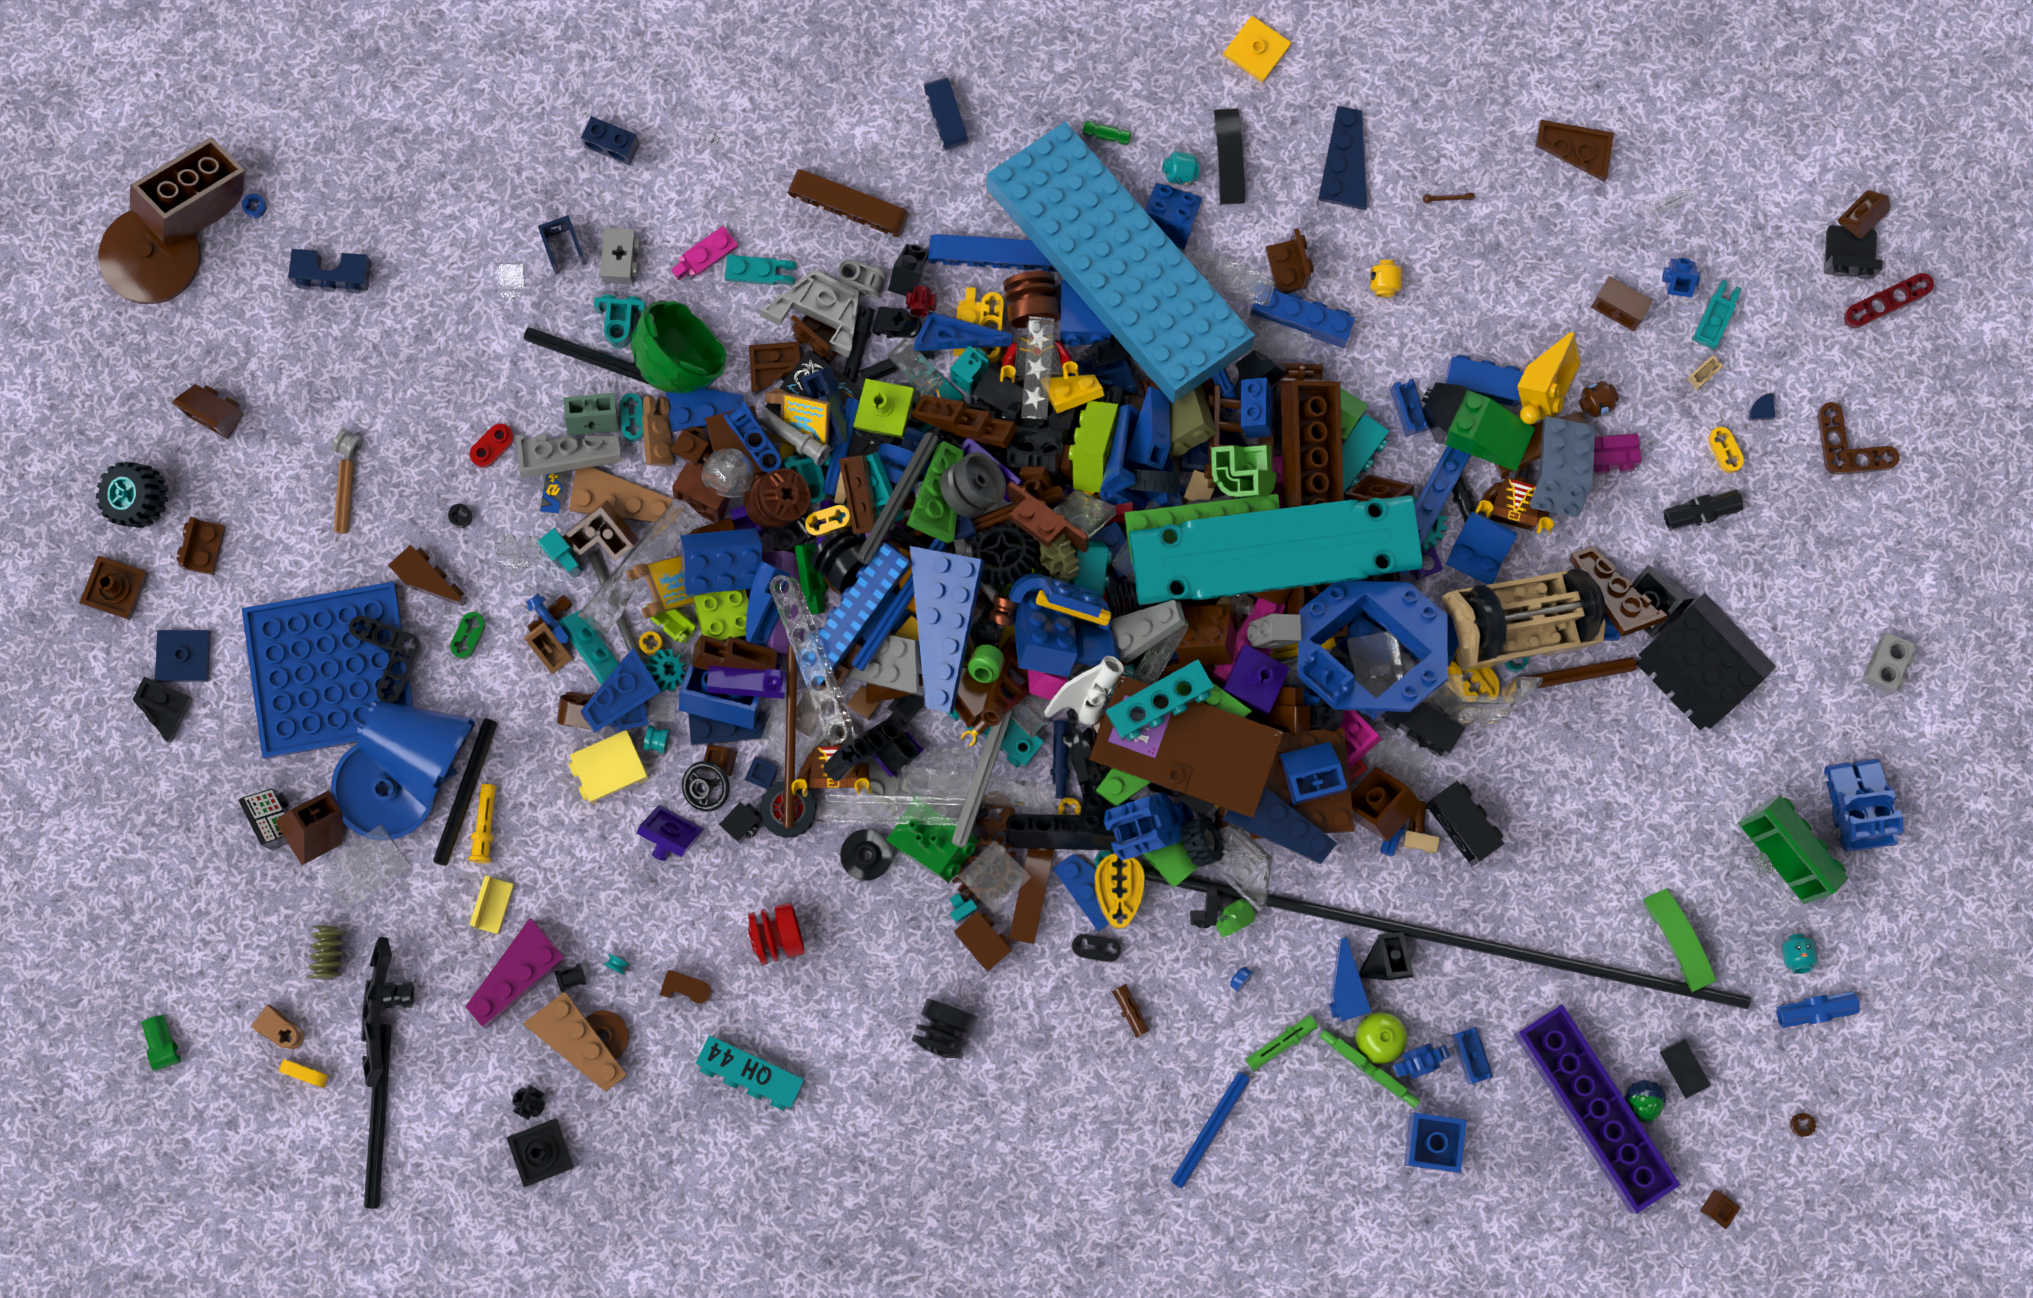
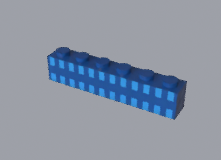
M891 543L880 545L872 562L868 566L864 565L857 573L856 577L858 580L854 586H849L842 594L841 598L843 601L839 607H833L828 613L826 619L829 621L823 628L819 627L813 634L811 646L808 649L804 648L798 655L797 670L818 686L826 685L909 570L911 558Z

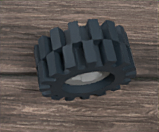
M1207 816L1186 822L1183 825L1184 829L1181 831L1184 835L1181 837L1182 841L1185 842L1184 850L1187 849L1188 858L1192 857L1191 862L1193 864L1196 863L1198 867L1220 861L1221 857L1224 856V845L1221 844L1224 841L1223 837L1219 836L1221 833L1220 829H1216L1217 824L1212 822V819Z

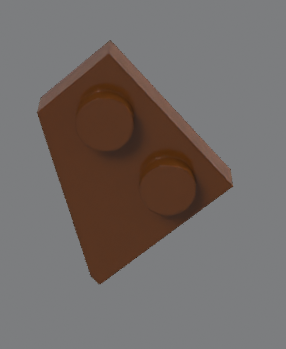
M799 342L749 345L752 395L758 394L782 380V378L790 375L801 360Z

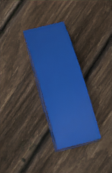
M761 561L750 592L746 618V640L766 647L787 600L781 598V594L791 574L764 561Z

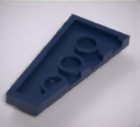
M1337 106L1318 201L1366 211L1367 197L1362 111Z
M1265 786L1253 818L1229 810L1222 819V821L1228 824H1233L1248 833H1253L1266 839L1268 842L1282 846L1320 865L1337 844V842Z

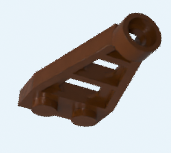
M1010 636L1005 641L1000 650L1005 659L1000 676L994 682H991L987 705L981 713L982 720L990 726L999 725L1004 715L1030 694L1028 669L1018 668L1016 638ZM1008 666L1026 680L1024 684L1018 685L1007 675ZM1001 685L1014 695L1011 700L999 692Z

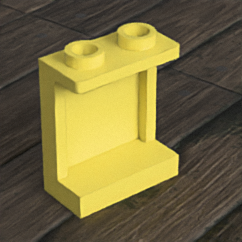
M627 730L570 754L572 762L568 763L574 777L579 776L582 783L578 787L584 801L589 799L591 804H595L597 800L637 782L641 784L650 780L631 735Z

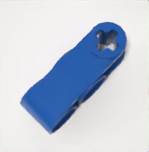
M745 401L732 413H725L723 415L728 425L738 435L763 471L770 473L780 467L781 456L779 451ZM751 433H759L762 436V440L758 444H751L747 438ZM766 454H774L777 459L774 464L766 465L763 463L762 458Z

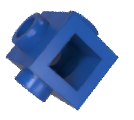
M1687 258L1670 259L1669 266L1664 267L1662 282L1666 284L1667 294L1693 297L1695 286L1698 287L1700 282V272L1697 271L1696 262Z

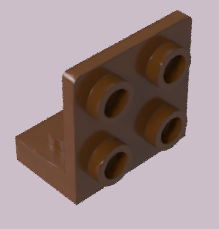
M1299 228L1293 229L1290 241L1265 247L1274 286L1279 289V292L1284 294L1306 289L1309 280H1311V273L1314 272L1312 260L1307 258L1305 249H1307L1306 237L1304 234H1300Z
M795 315L790 318L791 329L794 332L793 337L801 345L807 343L813 349V353L823 360L830 361V363L839 355V353L831 350L829 342L837 329L807 315L802 320H799Z

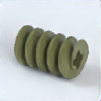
M313 925L312 927L318 929L319 932L312 933L311 937L318 940V942L310 944V948L317 952L310 954L309 958L316 961V963L308 965V969L315 973L308 975L307 978L333 980L335 977L342 975V973L334 970V968L343 965L342 962L335 958L344 954V952L336 949V947L345 944L344 941L337 937L345 934L346 931L338 927Z

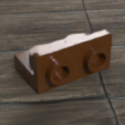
M190 516L189 522H186L183 528V537H185L183 546L179 547L176 560L178 566L184 570L214 576L226 527L221 524L200 521L196 517Z

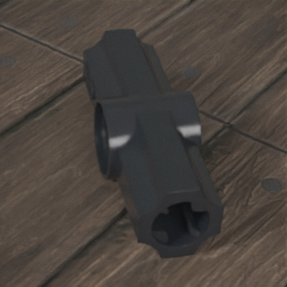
M1737 489L1714 496L1710 494L1703 495L1688 501V503L1665 509L1663 511L1664 520L1669 531L1694 524L1700 526L1702 522L1707 521V523H1711L1719 517L1742 511L1744 509L1743 499Z

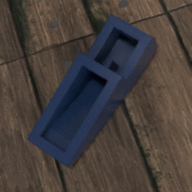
M831 366L802 377L801 380L809 398L830 402L829 446L833 448L847 442L845 412Z

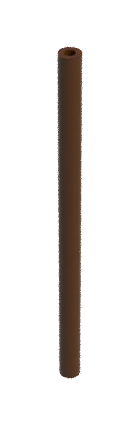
M787 646L783 828H794L795 795L792 794L791 786L795 781L798 646Z

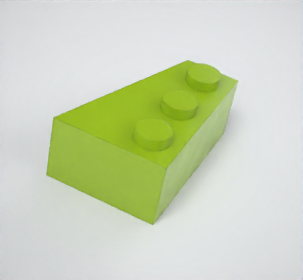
M1090 401L1087 403L1086 410H1081L1079 420L1081 426L1080 428L1076 427L1074 435L1075 445H1071L1069 450V460H1073V489L1100 493L1118 420V404Z

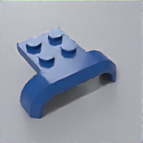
M1038 573L1027 574L1019 578L1013 584L1008 595L1011 601L1021 603L1023 596L1029 590L1040 588L1043 590L1048 602L1098 618L1101 609L1110 611L1105 599L1098 592ZM1111 618L1107 626H1103L1100 624H1098V626L1102 629L1108 630L1111 623Z

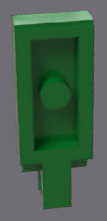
M817 543L795 546L800 585L807 615L825 612L823 599L824 593H827L826 582L811 565V558Z

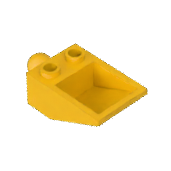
M1569 332L1526 367L1517 385L1523 407L1520 411V418L1524 423L1535 424L1539 419L1544 420L1545 416L1555 418L1557 413L1559 414L1562 411L1563 400L1581 365L1575 333Z

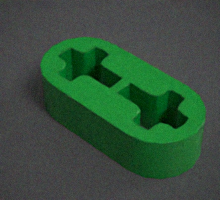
M469 612L465 614L451 641V652L459 659H468L473 655L485 630V620L479 613ZM477 618L480 626L478 628L474 627L471 633L468 634L470 626L467 622ZM468 637L466 645L469 649L468 651L463 650L460 654L456 646L458 643L462 644L465 638Z

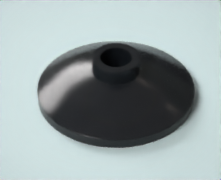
M861 829L853 832L845 839L841 847L840 859L843 868L850 876L858 880L870 881L879 878L888 870L892 861V849L885 836L878 831ZM870 851L872 854L871 859L863 860V852Z

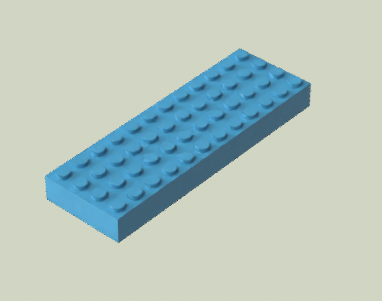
M1066 121L987 173L986 189L1173 404L1252 349L1254 333Z

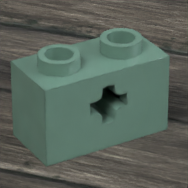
M614 393L563 397L568 436L618 431Z

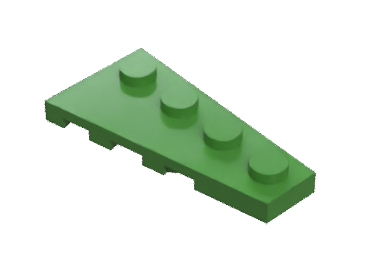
M943 441L937 445L907 525L945 543H950L954 541L957 513L948 506L942 495L940 477L944 470L963 458L964 451Z

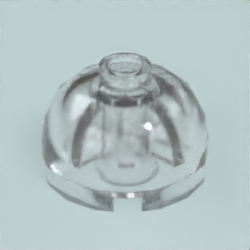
M721 448L714 451L707 458L702 469L701 479L708 489L710 485L717 489L716 494L729 498L741 497L745 491L751 489L754 467L750 458L743 452L733 448Z

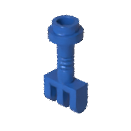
M537 593L526 602L528 604L527 609L530 612L535 609L557 640L562 644L567 643V634L557 621L553 619L554 617L550 615L548 609L543 604L546 598L544 596L541 597Z

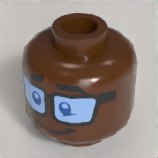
M1600 381L1582 390V399H1579V405L1584 413L1588 412L1590 416L1597 418L1615 410L1619 397L1612 384Z

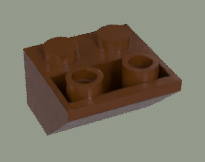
M329 790L289 810L275 820L301 865L342 844V811Z

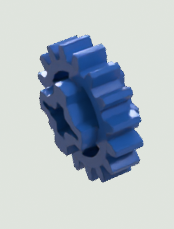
M1428 1043L1402 1054L1404 1060L1395 1063L1393 1068L1397 1077L1410 1074L1412 1079H1415L1441 1068L1439 1062L1449 1058L1450 1054L1446 1045L1433 1048L1432 1044Z

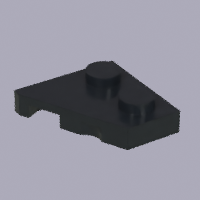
M143 677L132 700L144 712L151 724L160 732L163 739L171 743L193 698L147 677Z

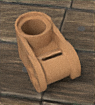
M269 1004L264 1007L251 1025L254 1030L281 1048L296 1049L304 1041L303 1031L288 1020L283 1013ZM287 1032L290 1033L291 1042L287 1041L288 1038L285 1036Z

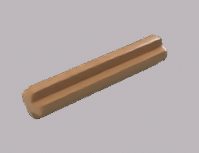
M346 459L339 461L334 519V532L338 534H347L349 532L354 463L352 460Z

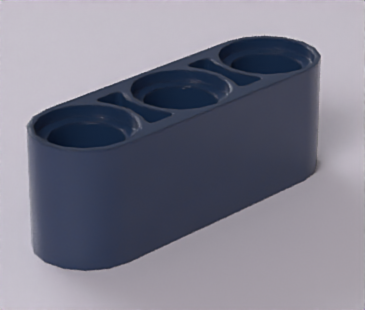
M948 77L925 83V94L929 98L928 103L933 118L936 119L935 124L941 141L943 140L944 150L968 144L967 133Z

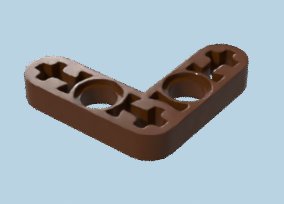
M1828 402L1818 410L1817 418L1824 465L1829 473L1843 475L1886 471L1898 464L1900 459L1899 453L1891 446L1848 449L1843 412L1838 404ZM1829 408L1836 415L1832 418V427L1826 429L1825 426L1830 424V418L1825 416L1824 413ZM1828 433H1836L1840 439L1839 444H1830L1827 440ZM1841 448L1842 451L1837 453V459L1842 461L1843 464L1837 469V466L1832 465L1831 462L1835 459L1834 450ZM1885 452H1887V456H1892L1893 458L1889 464H1887L1886 460L1875 462V458L1882 457ZM1857 455L1866 456L1868 459L1866 467L1857 465L1855 461Z

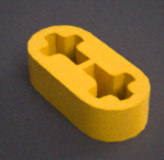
M1716 427L1708 436V444L1720 468L1726 473L1737 472L1743 466L1744 458L1732 433L1725 427ZM1717 433L1719 436L1724 435L1726 437L1723 441L1725 449L1721 442H1715L1714 439L1717 437ZM1726 452H1728L1730 458L1737 459V462L1734 464L1735 467L1732 464H1726L1728 459Z
M842 505L814 512L805 521L806 530L818 537L826 536L836 529L849 528L851 526L849 509ZM840 512L846 514V517L843 518V523L837 520L833 521L834 518L840 516ZM816 519L823 522L827 521V523L819 526L820 530L813 528V525L817 524Z
M287 1059L282 1060L278 1070L283 1074L325 1088L329 1079V1075Z

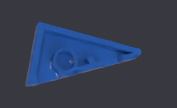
M929 312L914 342V350L963 349L968 346L972 348L1010 346L1013 342V334Z

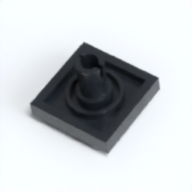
M558 1118L506 1137L523 1187H528L575 1168Z

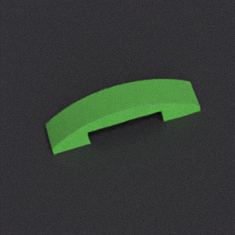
M1667 888L1643 899L1653 921L1658 923L1681 966L1680 971L1691 992L1693 993L1716 982L1712 968L1695 932Z

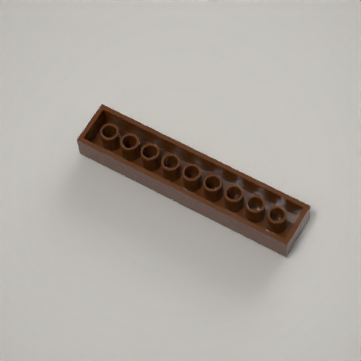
M1292 380L1282 384L1281 416L1284 508L1344 501L1340 382ZM1333 583L1293 588L1287 600V614L1299 615L1301 608ZM1347 625L1329 639L1348 637Z

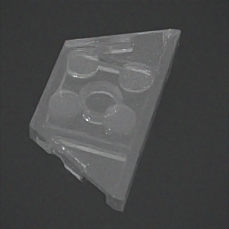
M835 689L797 692L795 780H797L800 768L808 754L813 751L836 693ZM786 693L784 699H776L760 740L784 769Z
M1233 824L1219 828L1221 832L1219 836L1223 837L1224 841L1221 842L1224 845V856L1221 857L1220 861L1208 865L1260 912L1267 904L1272 856L1257 842L1250 839V836L1241 828Z

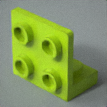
M745 589L712 592L694 596V607L701 635L721 641H726L729 636L734 638L746 637L748 598Z

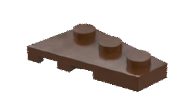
M1540 120L1535 146L1605 182L1607 180L1614 133Z

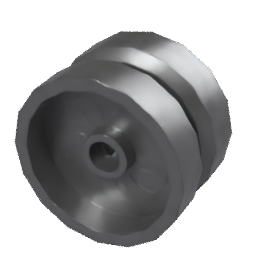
M972 452L943 471L940 477V488L945 501L953 511L964 518H974L1003 499L1006 493V482L1000 468L989 456L981 452Z

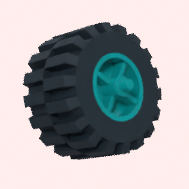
M118 462L115 463V466L107 468L108 473L101 475L102 482L97 484V488H99V493H96V499H99L97 506L98 509H103L101 514L104 518H108L109 522L122 526L144 528L145 526L153 525V520L158 521L161 518L160 512H165L166 507H164V504L168 502L169 498L166 497L168 486H164L166 480L163 476H159L160 472L157 469H152L151 466L138 463Z

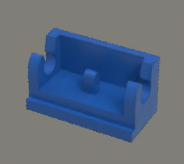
M1410 379L1409 382L1402 385L1401 382L1394 383L1390 391L1405 437L1430 430L1414 379Z
M1477 1027L1452 1034L1468 1085L1493 1078Z

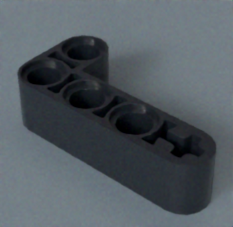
M885 720L839 747L824 764V771L829 778L839 781L879 757L891 771L902 773L918 756V751L897 724L890 720Z

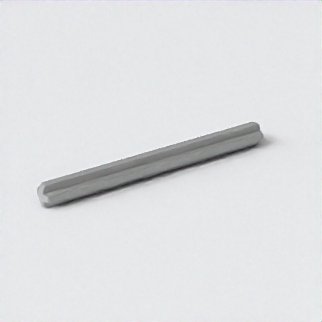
M1011 710L1004 715L999 725L991 726L952 838V843L958 847H965L968 843L1012 715Z

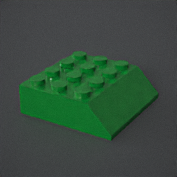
M1779 795L1760 804L1741 819L1738 825L1803 904L1833 895L1849 878L1845 874V867L1837 859L1834 860L1828 853V846L1812 834L1810 824L1804 818L1800 819L1794 812L1795 807L1788 798H1783Z

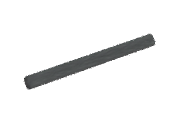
M926 433L858 553L857 559L861 563L867 565L872 562L939 441L938 437L933 433Z

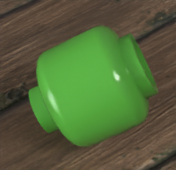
M978 646L972 652L969 660V674L978 682H994L1000 676L1005 659L1003 653L995 646Z

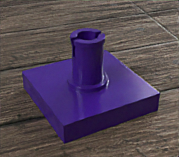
M1244 644L1240 648L1222 690L1235 699L1267 715L1271 711L1290 668Z
M658 805L640 824L636 834L655 843L656 846L652 852L653 857L666 861L669 852L683 857L700 838L704 828Z

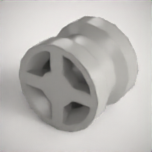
M343 428L334 438L331 449L336 453H343L345 458L352 460L361 448L363 439L359 436H352L349 430Z

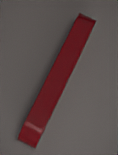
M1926 273L1916 274L1850 306L1844 313V322L1848 327L1854 329L1865 326L1925 297L1934 288V281ZM1919 282L1926 283L1927 286L1924 289L1919 288L1912 293L1910 288H1913ZM1895 290L1903 291L1906 296L1905 301H1896L1893 297V292ZM1878 300L1882 302L1884 306L1883 312L1874 311L1871 306L1872 301ZM1866 309L1867 313L1859 321L1851 319L1853 311L1855 314H1858Z

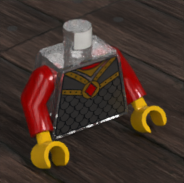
M1039 321L1026 323L1027 335L1018 336L1017 342L1010 344L1002 359L1001 382H1003L1004 377H1010L1012 383L1015 381L1038 380L1035 374L1027 375L1032 369L1028 361L1036 364L1040 358V367L1047 370L1040 372L1039 380L1042 378L1062 377V373L1065 380L1068 379V373H1074L1078 377V365L1073 362L1069 352L1062 343L1054 339L1053 334L1042 335V337L1049 341L1042 342L1041 350L1037 344L1029 346L1034 340L1031 332L1039 334L1042 330L1041 322Z

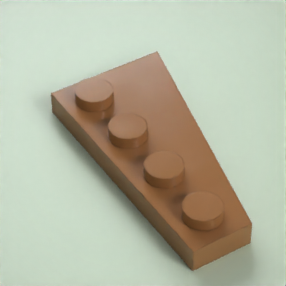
M593 467L576 469L569 507L570 512L589 514L608 500L622 519L670 526L674 505L673 499Z

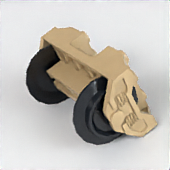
M1583 568L1489 585H1478L1472 588L1450 591L1441 596L1444 609L1453 619L1459 642L1458 662L1461 671L1498 666L1510 660L1544 654L1546 657L1595 646L1603 642L1606 608L1604 595L1597 582Z

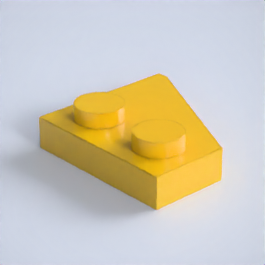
M1095 375L1068 376L1067 380L1064 377L1040 379L1042 389L1056 413L1104 396L1103 388Z

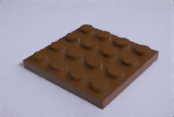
M1338 728L1333 732L1326 730H1310L1299 733L1284 732L1265 787L1325 834L1354 832L1344 728ZM1330 742L1341 764L1347 789L1344 793L1293 806L1279 755ZM1249 833L1250 840L1264 839Z

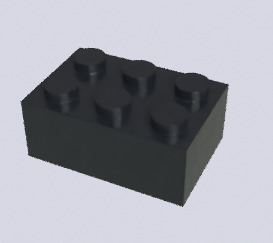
M1457 780L1427 802L1426 806H1428L1432 815L1472 867L1505 843L1502 841L1504 837L1495 825L1491 826L1487 821L1488 815L1480 804L1476 805L1470 798L1472 793L1464 783L1460 784Z

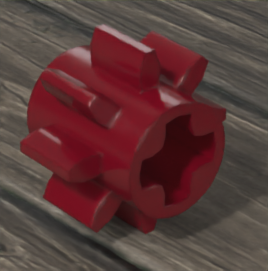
M925 286L914 287L913 293L907 292L905 304H907V309H910V313L914 316H928L929 310H936V294H932V290Z

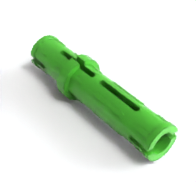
M1308 1014L1307 1017L1292 1027L1287 1026L1284 1028L1285 1032L1265 1044L1249 1057H1246L1245 1060L1253 1072H1255L1295 1044L1297 1046L1300 1044L1302 1038L1319 1027L1312 1016Z

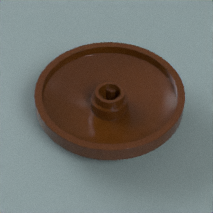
M131 210L119 216L107 228L101 239L98 252L99 267L107 284L121 297L139 304H158L171 300L181 294L195 278L201 259L200 244L196 234L177 245L166 246Z

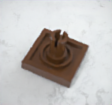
M98 555L79 603L130 620L147 579L148 572Z

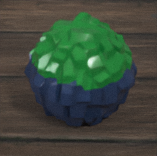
M1648 1080L1632 1083L1624 1096L1625 1101L1641 1122L1654 1121L1655 1118L1660 1116L1667 1100L1662 1086Z

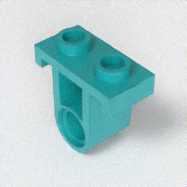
M608 294L594 298L596 313L602 314V309H606L604 334L608 343L613 348H625L631 342L634 311L642 314V311L647 306L641 298L629 296L627 299H617L616 296ZM619 329L624 331L622 337H612L614 331Z
M805 455L806 459L798 460L797 456L782 459L783 463L778 469H792L799 473L807 482L808 487L812 491L809 506L821 502L826 495L823 492L825 482L821 468L829 466L831 456L829 455L821 466H817L814 460Z

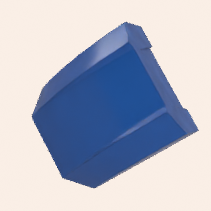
M1079 618L1074 620L1078 652L1074 663L1096 667L1106 656L1115 657L1120 661L1119 650L1110 626L1108 630H1105L1095 623L1080 621Z

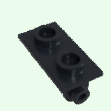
M1115 337L1114 341L1106 339L1097 343L1093 342L1085 350L1094 369L1132 357Z

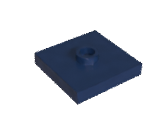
M157 630L155 681L208 682L211 631Z

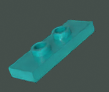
M581 609L562 618L559 624L602 685L619 663Z

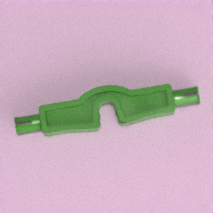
M1326 1028L1321 1033L1319 1038L1332 1046L1335 1051L1399 1099L1404 1100L1414 1109L1421 1100L1410 1093L1407 1088L1382 1069L1373 1066L1366 1057L1343 1040L1334 1036Z

